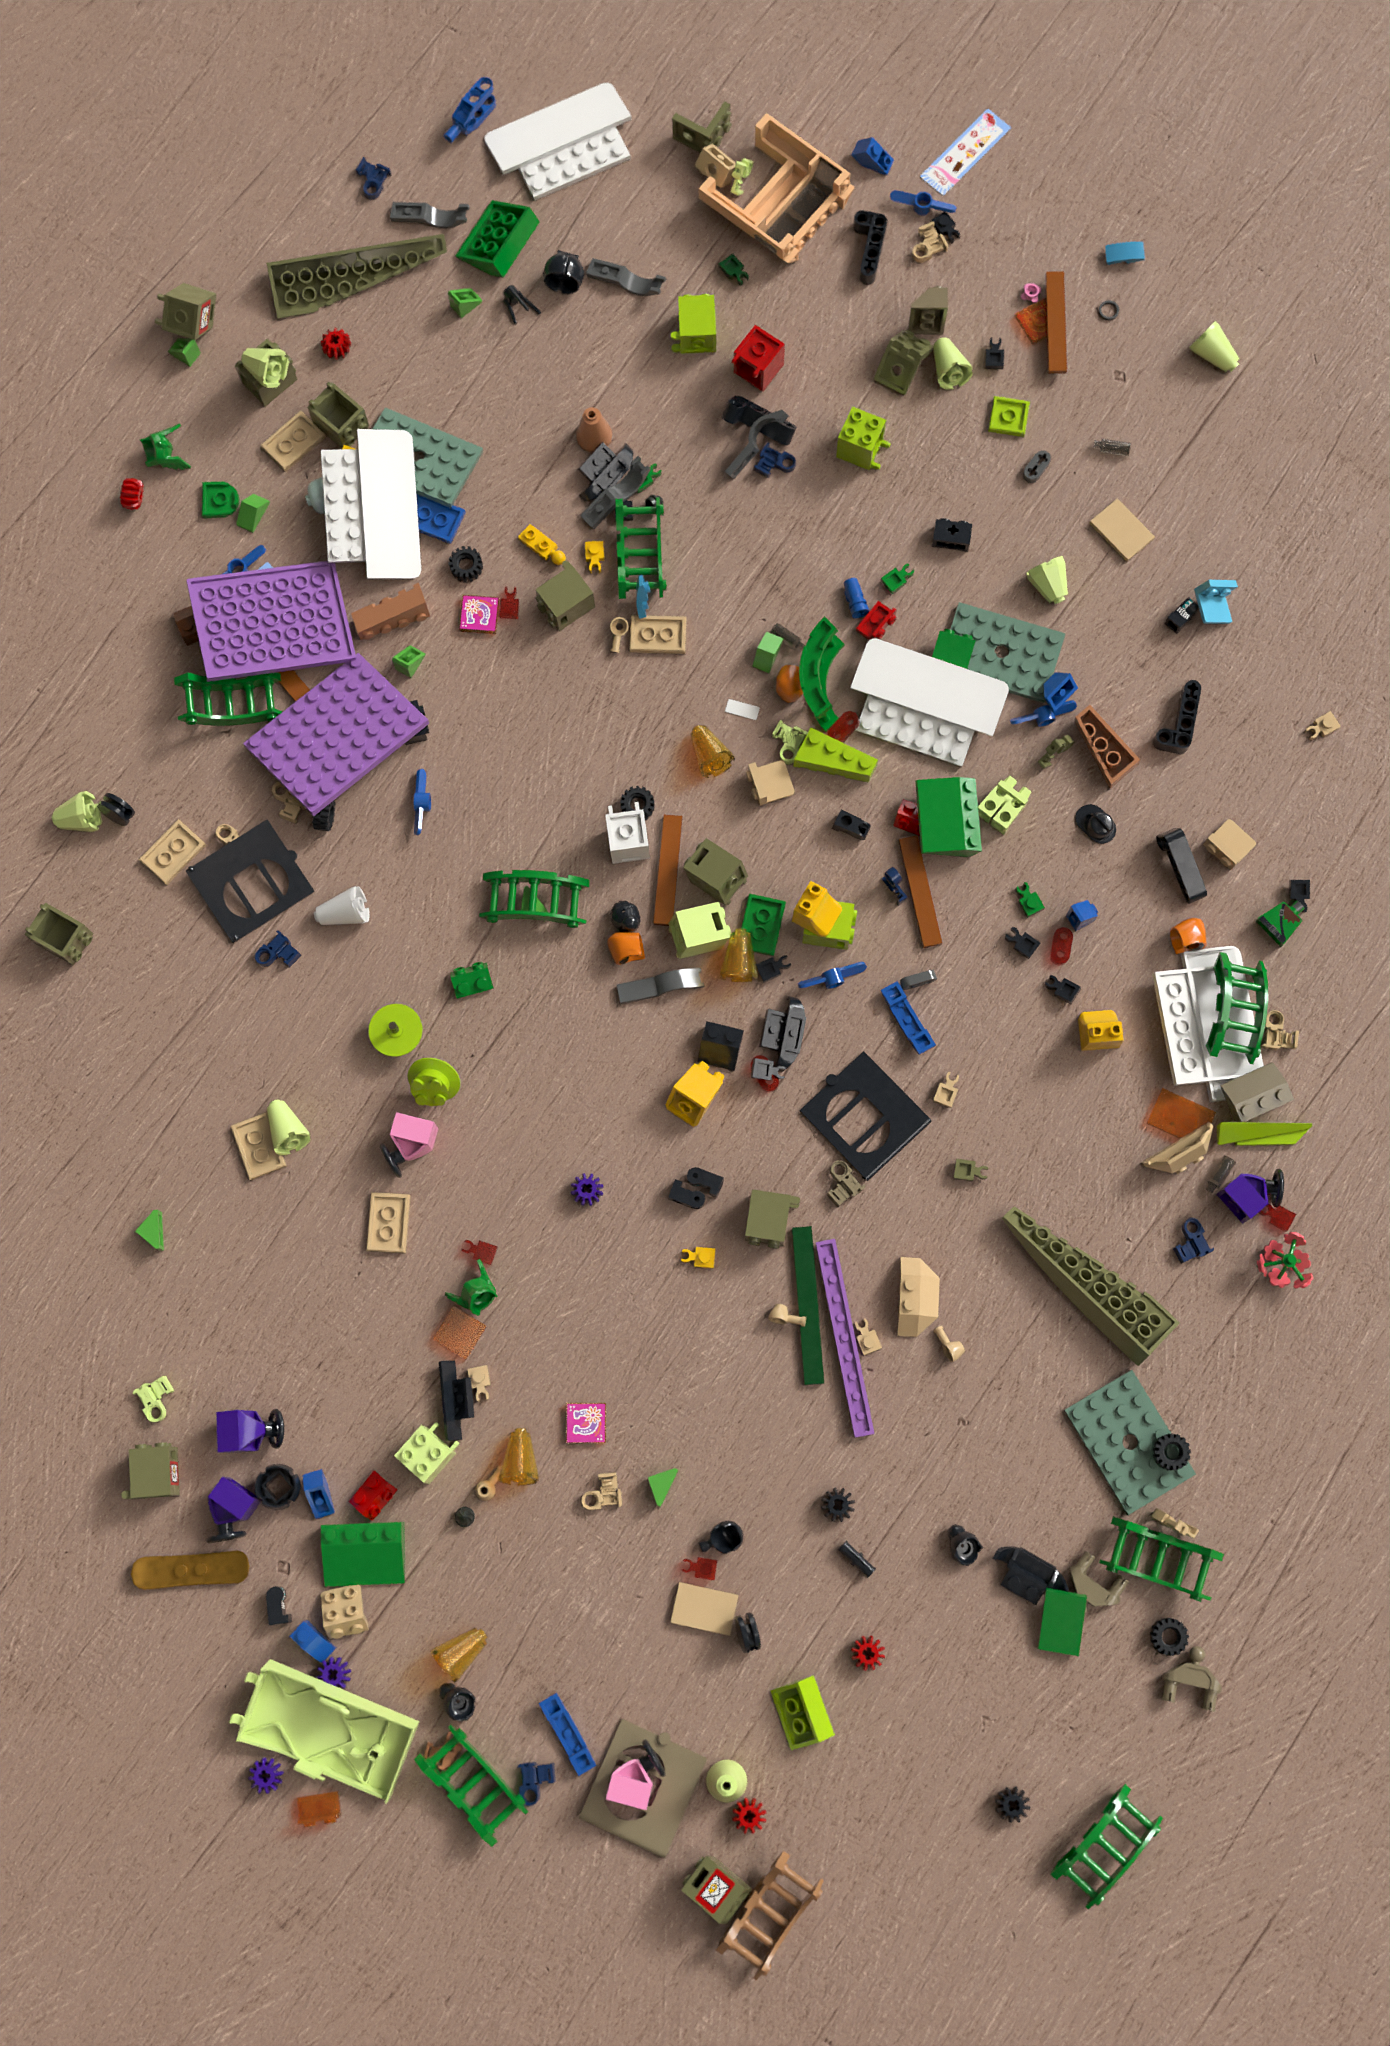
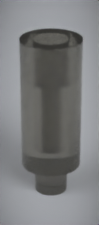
M1104 438L1101 441L1094 440L1093 448H1099V452L1129 456L1131 447L1129 442Z
M776 623L770 632L783 638V643L793 650L799 649L803 651V647L806 646L801 642L802 639L779 623Z
M1225 1155L1222 1157L1207 1180L1209 1183L1206 1188L1207 1191L1213 1193L1216 1188L1220 1189L1236 1164L1233 1159Z

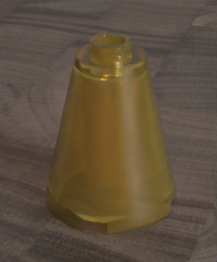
M695 726L690 736L700 773L705 778H709L708 775L712 774L714 777L723 774L732 766L731 761H735L733 753L707 726Z
M735 929V932L731 933L720 971V979L726 981V977L731 978V982H752V978L758 980L750 933L746 932V929Z
M516 1428L514 1432L510 1433L499 1474V1481L501 1483L511 1485L512 1481L516 1482L518 1486L536 1484L539 1481L531 1435L524 1428Z
M473 1628L434 1647L430 1653L433 1654V1658L445 1674L449 1673L451 1676L450 1680L456 1683L487 1645L486 1639L488 1637L481 1628L479 1630Z

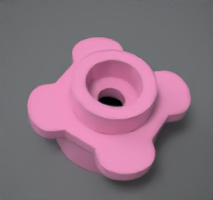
M1035 284L1024 285V293L1021 294V298L1036 303L1038 302V294L1041 293V288Z

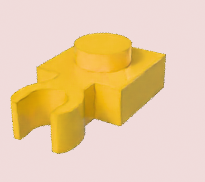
M604 541L585 542L586 562H591L589 564L590 573L592 574L593 567H598L599 573H601L599 561H604Z
M696 1247V1252L683 1249L682 1253H688L689 1258L681 1259L683 1263L695 1261L694 1267L714 1269L716 1249Z

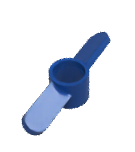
M893 190L890 193L892 201L914 206V211L918 215H927L931 209L949 213L956 212L955 205L932 200V196L927 192H919L915 195ZM925 201L928 205L920 206L918 202Z
M259 545L243 559L236 558L228 563V569L223 574L232 573L233 569L237 566L244 567L242 572L248 571L247 567L266 552L265 547Z
M1074 700L1064 702L1055 712H1052L1049 705H1045L1034 710L1032 714L1011 719L1010 723L1019 724L1036 719L1038 727L1047 726L1056 721L1055 716L1074 711L1077 704Z
M424 769L417 770L414 794V835L418 836L422 830L423 812L431 811V793H425L426 772Z
M858 962L841 968H833L823 972L821 976L799 982L798 988H806L822 982L825 983L827 989L836 988L845 983L843 978L864 972L867 966L865 962Z

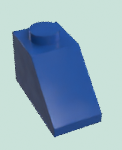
M1055 672L1044 683V697L1052 712H1055L1078 689L1070 673Z
M1086 900L1073 904L1068 910L1066 917L1076 932L1094 922L1098 917V911L1094 904H1090Z
M320 1469L303 1474L304 1492L315 1519L335 1514L329 1486L323 1470Z
M308 1620L303 1621L290 1635L304 1651L321 1663L336 1649Z

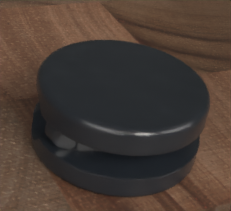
M106 793L103 796L104 801H100L97 805L100 812L119 825H128L129 819L135 815L134 809L120 797Z
M751 1612L745 1613L746 1625L741 1615L735 1616L736 1633L743 1653L760 1650L761 1641L753 1614Z

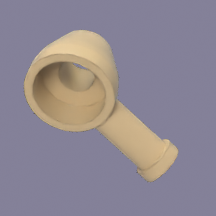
M622 617L614 618L610 623V629L614 634L612 648L610 649L612 652L619 653L621 636L626 634L629 628L628 622ZM619 623L622 624L623 629L617 630L616 625Z
M775 1304L768 1318L769 1321L777 1324L792 1323L801 1326L806 1324L805 1316L788 1315L787 1306L782 1304Z
M942 1326L934 1329V1333L937 1334L943 1345V1351L947 1359L951 1363L958 1360L965 1352L960 1341L950 1342Z
M498 1465L497 1470L488 1481L484 1480L478 1483L475 1491L479 1499L487 1501L494 1497L496 1493L495 1484L506 1473L502 1467ZM482 1487L488 1488L487 1494H482Z

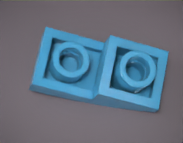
M1123 242L1105 245L1108 265L1125 261L1129 264L1145 260L1143 242Z
M643 575L638 577L636 585V604L639 619L645 618L646 609H649L647 601L650 586L648 581H644Z

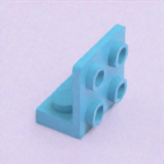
M1208 580L1194 589L1204 624H1230L1232 622L1226 596L1230 595L1231 591L1238 587L1236 580Z

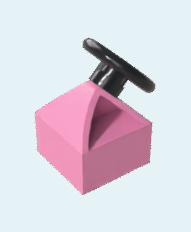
M396 1112L390 1136L397 1149L389 1152L385 1144H381L380 1150L397 1178L402 1177L398 1167L399 1164L404 1163L406 1160L410 1161L420 1158L432 1151L438 1132V1127L434 1122Z
M646 1739L642 1741V1745L647 1755H642L638 1759L628 1761L613 1772L606 1797L607 1800L643 1810L647 1809L653 1785L647 1772L656 1768L661 1777H664L666 1773Z

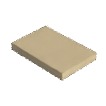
M300 411L261 444V448L287 472L325 439L326 436Z
M1118 498L1090 521L1094 529L1127 562L1155 539V536Z
M631 615L630 652L685 654L686 617L646 616L639 619L638 615Z
M178 819L139 860L168 885L206 844Z
M267 1112L231 1126L249 1180L287 1167L283 1155L276 1154L273 1149Z
M371 1193L366 1251L406 1253L411 1195Z
M679 1582L671 1623L730 1636L738 1595Z

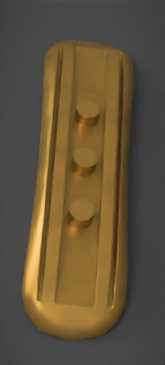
M238 1550L195 1555L147 1556L139 1558L133 1563L131 1577L133 1584L143 1590L190 1585L238 1584L248 1577L249 1561L248 1556Z

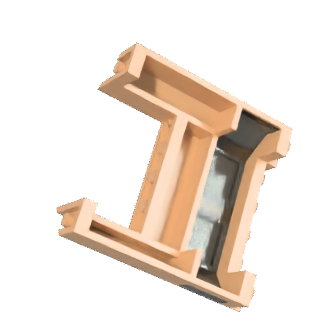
M766 113L755 125V146L782 165L779 171L744 210L716 190V180L711 176L699 188V199L781 259L791 263L799 260V252L803 249L805 242L815 235L816 229L819 226L825 224L827 217L831 213L833 214L838 206L844 209L855 187L850 184V173Z

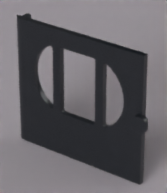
M268 819L194 866H189L186 870V873L232 943L237 942L315 892L295 862L297 853L293 850H287ZM263 859L272 860L285 869L289 879L286 895L282 894L261 862ZM253 864L258 866L279 898V901L258 914L234 880L235 875ZM227 882L231 884L251 915L250 918L237 916L227 907L224 900V888Z
M864 1051L837 1076L829 1074L826 1077L827 1085L800 1109V1112L867 1181L932 1122L917 1104ZM845 1091L860 1092L831 1121H827L826 1112L828 1105L836 1095ZM867 1098L883 1114V1117L850 1146L833 1127L859 1102ZM889 1122V1137L881 1148L868 1153L856 1151L881 1126Z

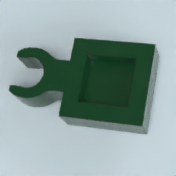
M733 253L719 263V268L730 280L735 277L740 286L743 285V281L740 278H746L749 281V275L742 271L744 270V265Z

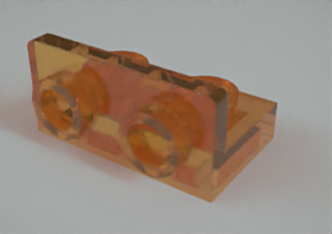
M339 1790L297 1797L298 1824H304V1827L315 1826L317 1821L323 1820L324 1824L337 1822L336 1818L342 1816Z

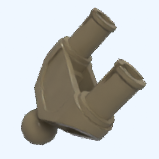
M1084 1551L1077 1564L1069 1569L1074 1592L1087 1595L1086 1605L1088 1603L1091 1606L1119 1604L1121 1601L1120 1595L1127 1584H1129V1581L1118 1575L1111 1588L1104 1589L1086 1576V1571L1096 1558L1087 1551Z
M1194 1646L1189 1652L1192 1663L1183 1662L1163 1674L1165 1686L1162 1700L1175 1703L1177 1684L1193 1685L1205 1690L1202 1709L1215 1712L1217 1694H1220L1222 1687L1207 1667L1200 1666V1662L1205 1658L1204 1649Z

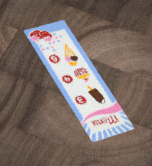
M987 109L920 177L939 193L945 195L1011 127Z

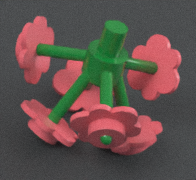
M1297 1232L1284 1234V1241L1287 1244H1291L1289 1254L1286 1255L1281 1250L1283 1245L1275 1240H1271L1269 1245L1264 1247V1258L1260 1254V1260H1257L1256 1267L1259 1272H1263L1264 1277H1266V1267L1282 1264V1270L1273 1268L1272 1272L1268 1273L1270 1283L1273 1286L1284 1288L1285 1285L1290 1284V1279L1286 1273L1287 1268L1293 1270L1299 1278L1294 1281L1293 1287L1295 1289L1309 1286L1313 1280V1274L1301 1275L1300 1273L1304 1272L1305 1268L1311 1266V1262L1308 1259L1309 1255L1301 1250L1294 1251L1295 1246L1306 1245L1304 1236Z

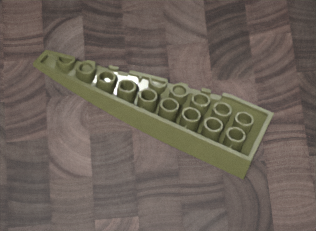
M444 234L266 263L277 318L313 313L318 311L320 307L329 306L447 253Z
M1015 1206L1002 1217V1220L1057 1287L1137 1366L1180 1324L1147 1292L1141 1294L1135 1289L1136 1285L1130 1281L1128 1283L1119 1278V1274L1114 1271H1108L1104 1268V1264L1077 1247L1074 1249L1067 1244L1068 1241L1064 1238H1057L1050 1233V1229L1045 1226H1039L1036 1224L1035 1219Z

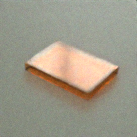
M1162 1088L1146 1124L1181 1139L1204 1124L1212 1123L1216 1112Z

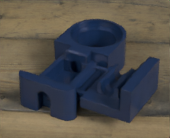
M364 157L356 168L357 175L366 176L367 179L363 186L365 197L369 200L377 199L383 191L382 184L388 175L391 176L390 168L379 163L375 166L366 162ZM370 187L376 188V192L372 194L368 193L367 190Z
M766 443L760 453L759 463L754 466V471L769 478L771 475L770 471L772 468H775L776 464V468L786 473L792 472L796 467L795 457L786 451H783L781 454L770 448V443ZM789 459L793 462V465L785 467L782 464L783 461Z
M891 867L884 872L882 880L891 892L895 890V895L898 894L897 898L900 899L897 901V905L899 906L907 899V895L899 886L902 882L901 875L894 867Z
M276 931L278 935L267 946L263 944L257 950L255 960L260 966L268 967L278 957H282L285 959L284 963L290 968L301 957V954L290 945L291 942L280 931ZM263 953H268L269 959L261 962L260 956Z
M1190 1218L1183 1222L1181 1228L1187 1240L1186 1244L1173 1248L1181 1264L1194 1257L1201 1258L1214 1251V1248L1210 1249L1202 1234L1205 1231L1197 1219ZM1189 1222L1195 1224V1233H1191L1187 1230V1224Z
M528 1762L518 1765L517 1768L521 1767L523 1785L519 1787V1791L526 1801L524 1805L533 1806L539 1801V1784H542V1781H548V1783L556 1782L554 1763L537 1765L536 1762ZM527 1790L534 1791L536 1797L533 1802L526 1800L525 1793Z

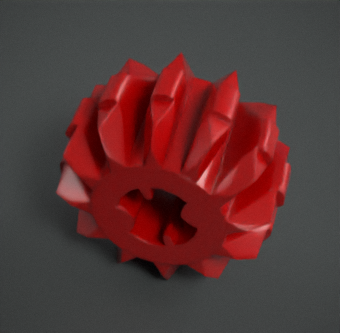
M334 328L332 332L328 329V334H322L323 340L320 342L323 353L327 354L329 358L334 356L336 360H338L339 356L345 358L344 353H350L349 348L352 346L349 334L345 333L343 329L338 331L337 328Z
M135 478L124 479L120 491V503L123 508L138 510L141 507L144 492L141 480Z
M861 1636L863 1644H860L857 1640L854 1641L859 1648H851L852 1652H857V1655H853L851 1659L856 1660L859 1658L860 1660L856 1663L857 1667L864 1663L863 1670L866 1671L868 1664H870V1668L873 1671L875 1670L874 1662L878 1666L882 1665L877 1659L878 1657L885 1659V1655L879 1654L885 1648L884 1646L877 1648L880 1644L879 1639L872 1644L873 1636H869L868 1642H866L865 1636ZM867 1647H870V1651L873 1652V1656H869V1659H866V1656L863 1654V1650H867Z
M745 1797L744 1806L740 1801L737 1802L740 1810L733 1808L732 1812L739 1816H734L732 1821H740L736 1828L740 1829L744 1826V1834L747 1833L748 1828H751V1833L754 1834V1826L759 1830L762 1829L758 1822L766 1823V1819L760 1816L765 1815L767 1812L766 1810L759 1811L763 1806L762 1802L755 1806L756 1798H752L751 1804H748V1798ZM748 1810H751V1814L755 1813L751 1821H748V1818H744Z

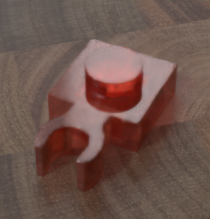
M506 586L504 590L506 599L501 598L499 616L502 619H518L520 601L519 599H514L517 596V589L514 587V592L508 593V587Z
M1269 1203L1266 1205L1268 1208L1267 1212L1262 1210L1258 1212L1262 1216L1271 1217L1268 1223L1285 1232L1289 1230L1296 1216L1295 1213L1282 1206L1274 1209Z
M470 1240L464 1241L471 1246L469 1250L461 1249L464 1253H474L473 1260L477 1261L480 1259L482 1263L492 1266L498 1246L480 1240L478 1245H474Z
M698 1557L697 1563H693L690 1559H683V1561L690 1563V1568L687 1570L682 1569L683 1572L695 1571V1578L715 1581L718 1560Z

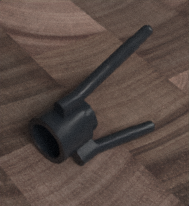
M514 285L508 286L503 291L505 296L504 303L507 305L514 324H517V320L511 303L513 305L520 303L526 311H529L525 304L527 303L534 311L541 314V311L521 291H518Z

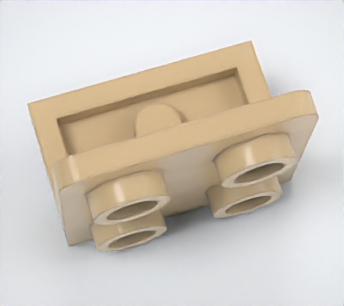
M783 760L757 767L756 762L748 764L746 776L748 781L752 782L754 787L752 788V794L754 799H758L759 805L794 795V788Z
M1229 819L1214 834L1212 833L1203 845L1224 866L1232 870L1255 847L1256 842Z
M360 1585L345 1586L321 1593L323 1627L329 1639H339L346 1635L360 1634L363 1631L369 1630L368 1622L363 1612Z

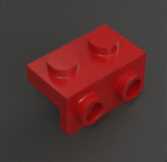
M877 601L857 626L856 632L868 640L881 639L886 632V627L888 625L892 626L897 619V609L893 607L891 610L880 601Z
M903 799L893 826L920 836L917 804Z
M374 1470L348 1502L363 1516L373 1521L393 1498L398 1489Z

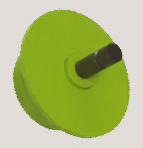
M389 1004L382 1007L373 1015L369 1024V1038L373 1046L380 1053L392 1057L403 1056L414 1050L419 1044L423 1032L422 1022L418 1014L412 1008L403 1004Z

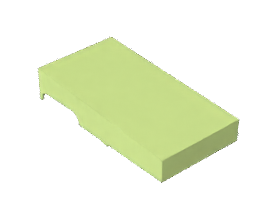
M271 1659L261 1668L260 1675L252 1672L247 1673L244 1682L255 1684L253 1694L245 1715L232 1714L229 1722L240 1726L236 1739L237 1742H244L298 1760L294 1770L323 1782L325 1778L321 1775L324 1774L386 1800L385 1803L387 1804L393 1794L420 1721Z

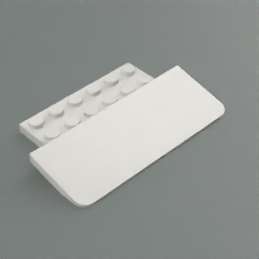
M603 83L486 134L485 142L503 175L519 169L535 201L630 160V154L616 126L630 121L631 115L613 85Z
M357 429L358 449L321 450L328 563L366 562L367 579L417 578L421 573L412 436L404 430Z
M871 639L867 642L850 687L856 691L868 694L856 731L961 767L975 731L993 737L1009 692L1008 685L1001 680L880 639Z
M1234 946L1183 952L1181 954L1183 969L1160 971L1152 974L1173 1085L1206 1082L1210 1102L1225 1100L1220 1085L1263 1066L1261 1052L1252 1065L1249 1064L1244 1053L1222 1049L1219 1051L1218 1056L1214 1057L1209 1055L1206 1048L1213 1022L1217 1023L1219 1013L1215 1009L1217 994L1220 993V985H1216L1213 967L1219 952L1227 953L1232 964L1243 966L1241 953ZM1232 972V976L1235 979L1246 981L1245 974ZM1232 987V997L1234 999L1251 1003L1247 989ZM1231 1007L1229 1015L1231 1021L1254 1025L1253 1011ZM1229 1028L1226 1030L1224 1041L1248 1046L1252 1033Z

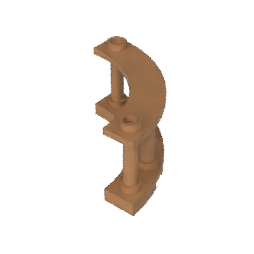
M785 1851L777 1857L770 1866L771 1870L766 1876L763 1875L736 1914L735 1917L737 1918L731 1928L728 1927L716 1948V1951L721 1955L727 1949L730 1951L733 1949L758 1969L753 1977L755 1980L761 1975H767L772 1966L769 1963L790 1929L813 1900L817 1901L823 1892L820 1888L824 1880L820 1879L812 1886L788 1868L789 1865L786 1862L790 1855ZM779 1874L781 1876L785 1875L808 1894L801 1901L779 1885L775 1878ZM767 1889L769 1891L772 1889L796 1907L789 1920L763 1902L761 1897ZM753 1908L761 1910L783 1927L775 1941L749 1922L748 1916ZM740 1929H745L770 1948L763 1961L737 1942L738 1940L735 1937Z

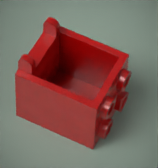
M754 325L734 351V358L731 362L734 364V373L763 392L784 366L785 344L757 325Z

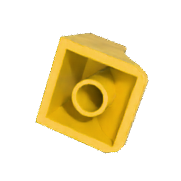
M810 881L794 908L792 922L820 937H826L841 914L842 907L832 898L827 889Z
M1091 1011L1080 1014L1078 1025L1081 1051L1120 1048L1124 1041L1122 1022L1118 1021L1114 1011Z
M703 1061L699 1064H694L673 1086L665 1104L668 1111L694 1127L699 1124L718 1094L724 1079V1075L720 1072H715L714 1075L707 1072L709 1066Z

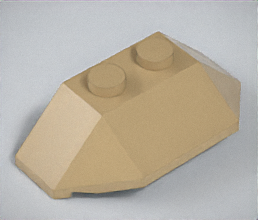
M1212 1123L1204 1124L1141 1163L1145 1167L1169 1173L1176 1172L1179 1174L1187 1169L1186 1165L1193 1162V1164H1196L1204 1159L1203 1155L1207 1153L1213 1130Z
M900 1257L897 1336L917 1337L938 1318L940 1278L920 1258Z

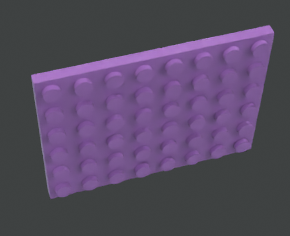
M323 561L186 579L207 682L346 663L356 660L335 563Z
M357 653L356 660L344 663L243 744L315 816L426 727L429 721L368 661Z

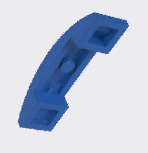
M898 981L881 989L889 1009L915 1051L920 1055L935 1047V1042L927 1029L921 1024Z
M557 1692L539 1702L578 1776L597 1766L582 1735Z

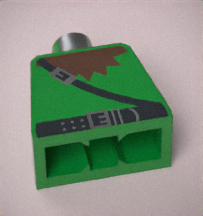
M1299 901L1294 902L1290 907L1285 902H1282L1258 917L1256 922L1282 947L1302 922L1298 914L1305 908Z

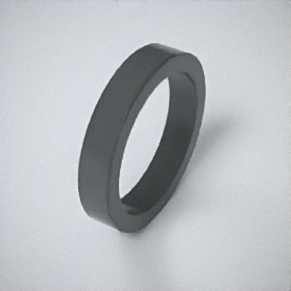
M1111 300L1102 302L1099 307V315L1104 320H1114L1119 314L1118 304ZM1105 304H1112L1116 307L1117 313L1112 317H1107L1103 315L1101 308Z

